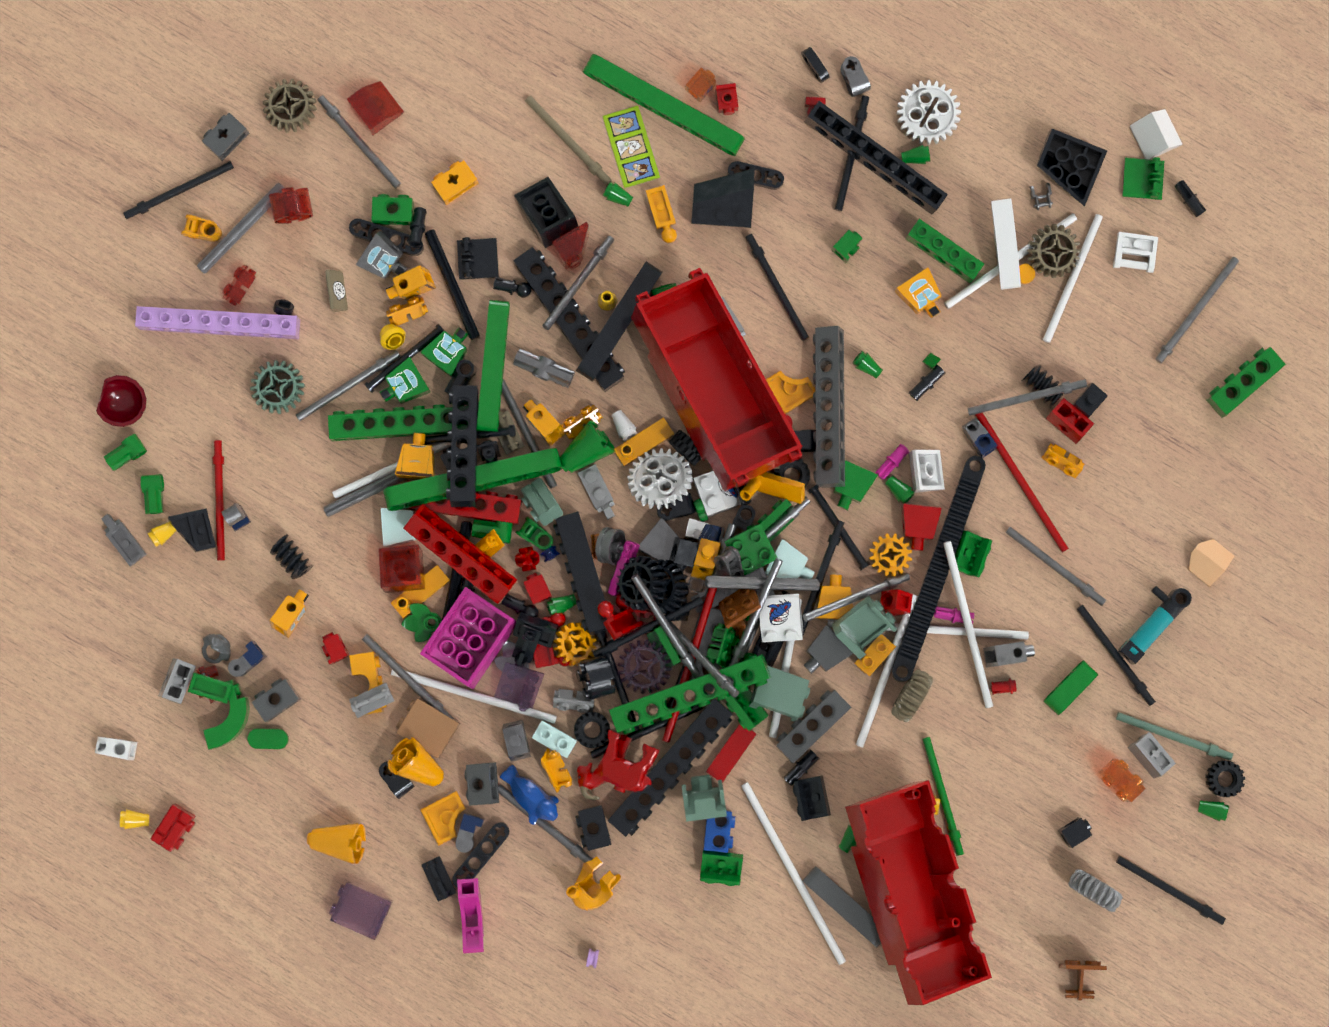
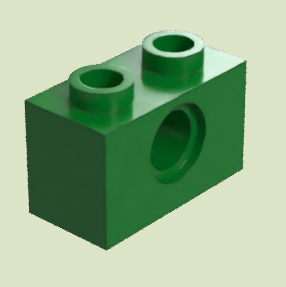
M378 194L377 197H372L371 221L378 225L410 226L413 222L414 201L408 195H397V198L389 197L387 194ZM396 205L398 206L397 212L389 213L388 208Z

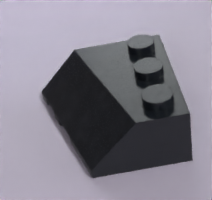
M1051 129L1042 147L1037 167L1085 207L1107 150Z
M755 168L694 184L691 224L751 228Z

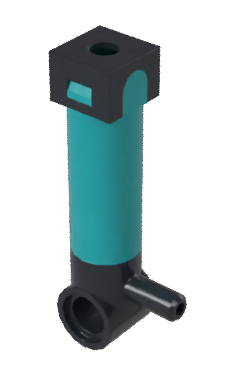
M1157 586L1151 590L1162 601V604L1128 641H1125L1117 650L1131 665L1136 664L1144 656V652L1182 610L1190 605L1192 596L1187 589L1179 588L1172 590L1168 596ZM1178 593L1182 594L1184 598L1182 604L1177 603L1175 599Z

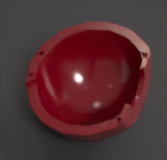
M116 375L106 378L96 409L97 414L104 422L112 426L125 427L134 424L142 417L146 409L147 398L144 389L136 380L128 376Z

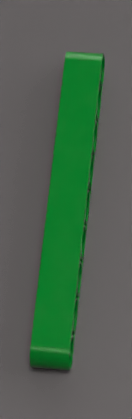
M596 54L591 55L582 71L591 79L731 156H736L745 140L738 132Z
M550 448L478 465L476 492L562 470L558 449ZM447 473L387 487L383 490L387 510L397 511L446 499V489L450 488V481H447ZM461 481L458 482L456 486L458 488H463L466 486L467 483Z

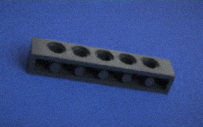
M453 385V392H449V404H453L452 411H449V423H452V430H448V443H451V450L447 452V460L451 462V469H447V481H450V488L446 489V500H450L451 507H476L478 386ZM462 405L468 406V409L465 411H460L458 408ZM461 424L468 425L465 430L458 429V426ZM460 443L467 444L465 449L457 448ZM464 462L467 466L460 469L457 467V464ZM461 481L467 483L466 486L463 488H458L456 486V484Z

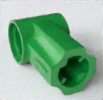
M133 434L124 439L119 447L105 455L104 458L109 467L116 471L129 461L143 456L147 449L138 436Z
M142 475L141 490L144 493L145 514L164 513L162 495L164 491L163 475Z
M474 519L472 537L484 538L494 529L503 543L510 544L513 529L512 523L501 521L488 522Z

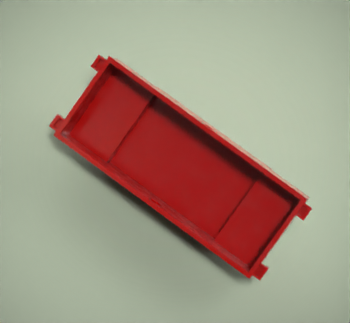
M698 268L689 273L688 277L691 280L650 297L647 291L636 295L635 301L638 303H636L631 318L649 350L648 359L702 460H708L723 490L727 491L733 487L738 488L748 483L750 479L782 464L800 459L802 457L800 450L803 446L708 273L704 274L701 268Z

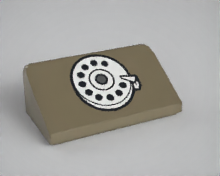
M326 270L330 309L333 312L348 310L343 273L336 270Z

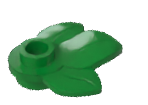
M410 604L412 614L407 616L401 625L407 630L415 632V642H424L431 637L432 632H435L442 619L439 614L431 612L424 604ZM434 619L435 624H430L428 620Z

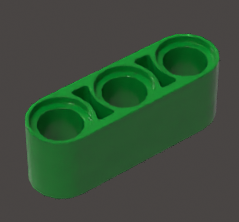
M1084 660L1081 661L1043 702L1057 715H1060L1094 681L1098 673Z

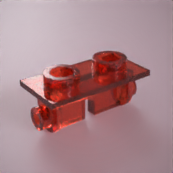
M247 265L239 266L233 274L234 280L231 284L228 283L222 292L224 294L222 299L227 300L230 298L229 303L234 306L237 303L240 304L246 294V291L241 289V286L243 285L249 289L256 278L254 270H246L248 268Z

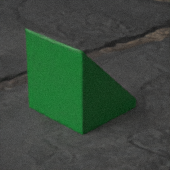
M930 353L922 362L932 370L941 359Z

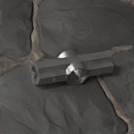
M519 349L513 362L514 366L529 371L532 375L542 380H550L567 388L575 374L574 371L557 365L555 361L544 356L538 357L522 349Z

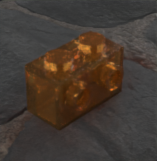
M1112 759L1099 772L1102 776L1101 780L1108 787L1112 786L1117 791L1115 794L1121 801L1132 803L1146 789L1142 785L1144 781L1137 774L1132 775L1128 769L1130 767L1122 759Z

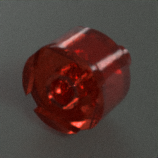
M293 187L282 189V193L269 194L272 215L276 224H289L293 220L300 222L313 217L308 188H300L294 191Z

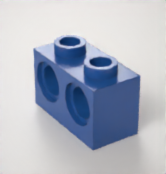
M726 811L727 821L724 826H717L715 818L706 819L703 850L728 853V848L732 849L733 836H730V829L735 827L736 817L732 816V811ZM717 835L724 837V844L720 847L713 844V839Z

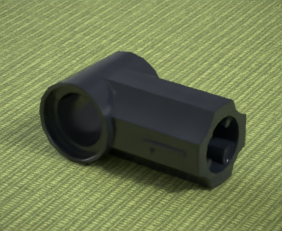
M469 360L460 361L444 392L448 394L453 392V385L468 386L471 378L476 373L475 365ZM465 364L471 366V372L467 375L461 372V368Z

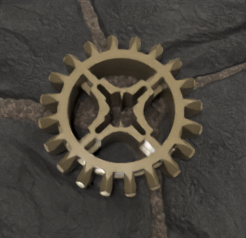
M283 79V85L276 82L277 88L269 87L271 94L265 93V97L269 99L263 101V105L267 106L263 109V112L267 114L266 119L268 121L271 120L270 124L273 127L277 125L279 131L284 127L285 132L288 133L290 127H292V130L297 132V126L303 130L304 122L310 125L308 117H315L311 112L317 110L316 106L313 105L316 103V99L312 98L314 93L308 91L309 87L307 85L302 87L301 81H298L296 85L294 79H291L289 84L286 79ZM290 92L299 93L305 99L292 98ZM283 94V100L276 103L277 99ZM289 100H290V102L292 103L291 108H290V109H291V112H290L289 109L287 108V107H288ZM304 107L303 112L296 118L297 111ZM275 112L287 113L289 120L278 117Z
M1052 224L1051 228L1049 225H1045L1044 230L1038 229V235H1032L1035 242L1029 241L1028 243L1030 246H1033L1032 249L1027 250V253H1032L1028 260L1035 261L1031 265L1032 268L1038 267L1037 273L1043 272L1044 277L1050 275L1051 278H1056L1057 274L1059 277H1063L1064 272L1070 273V267H1076L1073 260L1079 261L1080 259L1076 256V253L1081 252L1080 249H1076L1080 242L1073 241L1077 235H1070L1071 229L1065 230L1064 225L1057 227V224ZM1050 236L1048 245L1045 248H1041L1045 238ZM1058 236L1064 240L1067 248L1061 246ZM1053 248L1056 250H1061L1062 252H1057L1055 254L1047 252L1046 250H1051ZM1041 254L1048 258L1050 266L1043 261ZM1063 254H1067L1065 261L1058 266L1060 257Z
M915 670L897 697L891 710L892 715L900 721H910L929 692L933 677L929 676L925 671Z

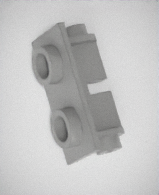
M384 683L349 699L353 712L359 718L394 702V698L387 683Z
M559 689V691L555 690L553 708L562 711L569 709L577 710L581 713L593 712L594 699L585 700L582 691H577V696L574 698L573 690Z

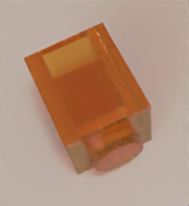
M700 68L686 84L685 90L697 101L701 102L715 87V75L708 69L705 71L703 68Z

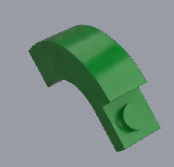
M235 680L226 681L227 683L234 684L229 697L230 711L228 717L220 725L203 730L208 750L229 744L241 734L247 724L250 710L248 697L240 698L239 695H242L240 684L236 683Z

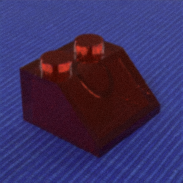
M381 81L362 87L347 98L351 108L372 135H375L404 113Z
M587 222L552 242L553 249L566 270L568 268L571 270L575 269L581 264L580 261L583 260L589 237V225Z

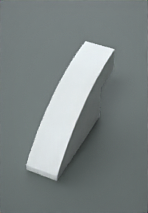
M1012 200L991 201L994 242L1001 290L1021 287Z

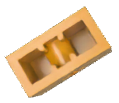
M464 160L453 163L449 167L450 170L445 173H438L431 182L445 205H448L479 184ZM454 178L457 180V184L454 185L450 180Z

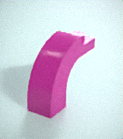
M478 878L457 880L458 901L462 921L463 953L484 952L483 912Z

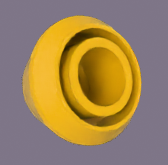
M394 324L385 325L380 331V343L384 349H397L405 341V331Z

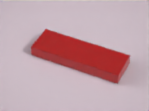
M739 723L706 772L716 780H722L723 783L757 734L752 730L748 731L747 728L744 729Z

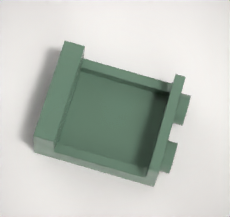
M867 596L831 625L835 635L859 659L866 655L863 648L888 628L893 632L897 630L894 624L896 621L894 616L889 611L886 613L883 610V605L877 599L874 601L870 596Z
M767 665L771 678L767 679V684L759 687L755 685L749 707L757 709L760 706L791 717L790 721L795 722L799 717L803 716L805 710L803 702L810 693V688L808 687L810 680Z

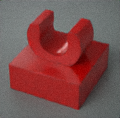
M806 96L804 107H809L807 109V116L818 101L826 104V98Z

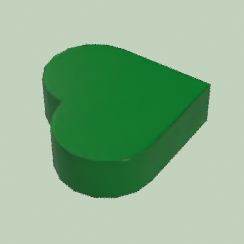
M701 498L694 500L693 503L699 520L701 522L707 521L708 517Z

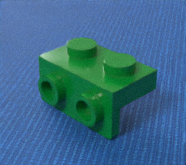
M787 499L783 502L779 500L772 507L774 511L769 516L765 513L757 522L761 523L764 531H766L787 513L786 510L792 504ZM792 518L768 539L769 542L774 540L795 519Z
M964 530L955 553L959 572L979 578L984 571L985 561L991 551L992 540Z
M662 626L647 634L652 647L666 670L681 662V656Z
M750 689L739 693L735 698L731 695L725 698L729 710L736 713L739 717L738 722L744 729L747 728L748 731L752 730L769 716L763 707L759 706L757 709L749 707L752 697Z
M703 850L700 881L708 884L720 883L727 886H739L741 883L743 854Z

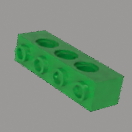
M920 218L906 237L907 241L969 284L972 283L984 266L982 261Z
M1271 346L1265 350L1263 347L1253 355L1255 357L1254 360L1244 362L1239 367L1240 372L1236 375L1230 374L1223 380L1226 384L1221 388L1216 386L1209 392L1210 397L1206 401L1221 418L1227 416L1286 365ZM1257 363L1263 366V373L1256 370ZM1242 376L1247 377L1249 381L1248 386L1242 384ZM1227 389H1231L1233 391V398L1227 397Z

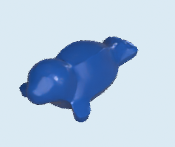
M514 765L509 766L507 770L502 772L500 778L510 784L514 798L527 811L530 824L535 825L538 818L549 821L557 819L556 804L559 802L557 797L547 795L534 781L520 776Z

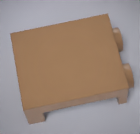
M417 698L416 701L412 700L407 708L409 713L406 718L402 717L396 726L398 728L396 733L404 738H415L428 753L436 758H440L461 723L451 719L420 698Z

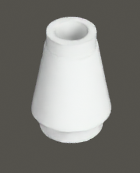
M622 410L612 414L611 417L613 418L619 438L627 441L637 434L635 425Z

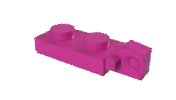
M626 540L623 546L624 550L617 562L608 593L612 596L619 594L617 591L620 588L616 584L619 583L617 576L621 575L620 569L624 570V564L629 563L630 558H636L640 545L633 541Z

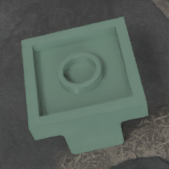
M711 775L691 777V791H686V785H681L686 822L727 816L722 780H718V787H712Z

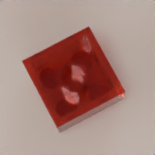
M419 545L379 548L380 585L385 593L425 589L423 550Z

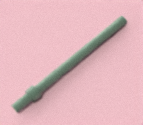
M1117 713L1116 720L1207 752L1206 754L1212 757L1218 756L1229 761L1233 758V753L1222 750L1219 746L1212 743L1206 744L1129 715Z

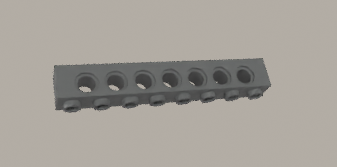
M839 326L815 328V334H813V344L815 346L813 363L816 373H813V382L816 385V392L813 393V401L816 404V412L813 413V420L816 424V431L813 433V439L816 443V451L813 453L816 471H814L813 477L816 485L821 488L845 487L844 330ZM831 345L830 351L825 352V347ZM831 364V369L825 372V367ZM831 383V389L825 392L826 385ZM828 403H832L830 410L825 411V406ZM831 422V428L825 431L826 424ZM832 442L831 448L825 450L826 444ZM832 461V467L826 470V464Z

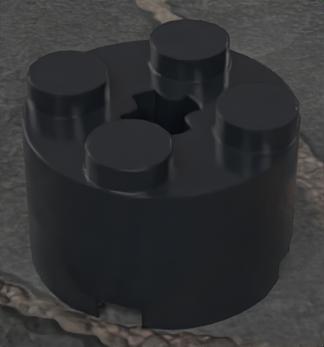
M605 655L582 660L578 663L579 670H576V676L579 682L582 681L584 687L582 688V693L585 700H593L615 693V685L611 686V679H614L612 668L608 659L604 658Z

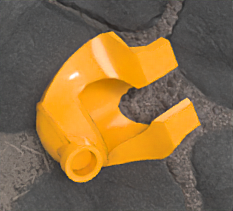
M597 856L583 863L576 882L566 890L567 896L572 899L573 903L579 909L586 911L594 910L604 905L613 896L611 890L621 880V875H614L611 871H608L599 880L600 883L597 884L593 878V872L603 864Z

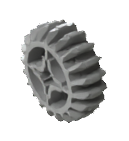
M1078 869L1070 877L1069 887L1110 912H1115L1120 906L1123 898L1122 895L1092 875Z

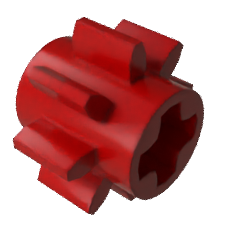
M532 546L519 548V553L515 556L516 565L522 568L523 572L536 570L535 565L540 562L538 552L534 551Z

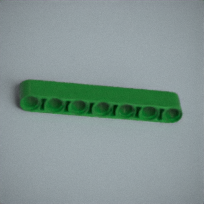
M489 300L477 419L478 431L498 432L510 301Z

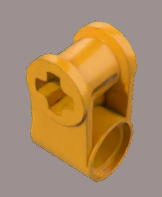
M187 214L185 216L187 220L181 235L210 242H216L221 238L222 230L215 222ZM215 227V232L212 235H207L208 229Z

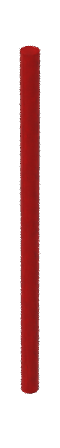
M983 413L975 414L976 418L996 442V449L1063 553L1069 549L985 415Z
M717 588L708 589L692 641L697 649H699ZM687 666L684 667L680 684L689 681L691 672ZM676 699L674 700L672 708H674L677 704ZM679 711L672 713L673 717L668 719L662 741L670 743Z

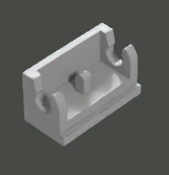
M1150 732L1139 737L1137 742L1132 743L1128 747L1153 779L1164 775L1176 764Z

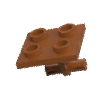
M739 589L719 602L726 628L733 627L740 640L746 627L744 618L761 608L756 589Z
M1065 960L1064 964H1059V968L1077 969V990L1065 989V993L1073 994H1065V998H1077L1078 1001L1094 999V995H1086L1095 994L1094 990H1083L1084 970H1107V966L1101 965V961H1085V964H1081V961Z

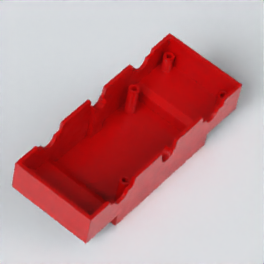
M929 780L913 782L845 807L857 844L852 846L851 850L888 965L896 966L908 1005H925L992 978L985 954L980 951V947L975 944L972 938V931L974 930L972 924L977 922L966 888H960L953 878L955 870L959 869L949 835L943 834L941 827L936 824L934 819V813L936 812L934 806L937 804Z

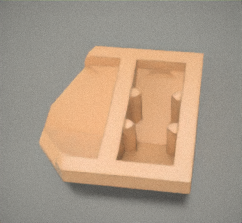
M1214 539L1201 542L1191 552L1188 570L1210 587L1224 573L1234 555Z

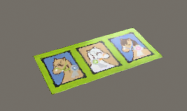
M639 106L604 115L603 120L624 188L660 178Z

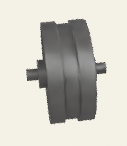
M610 527L602 529L597 538L595 549L596 558L599 562L611 565L617 564L626 542V537L622 530Z

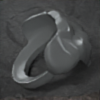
M209 634L203 638L202 654L206 661L216 664L222 660H229L231 645L223 635ZM210 645L212 649L220 652L219 658H209L206 653L207 646Z

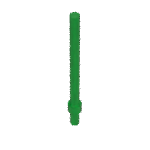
M926 737L922 740L938 795L941 799V805L949 829L948 835L953 843L956 856L963 855L960 830H957L931 738Z

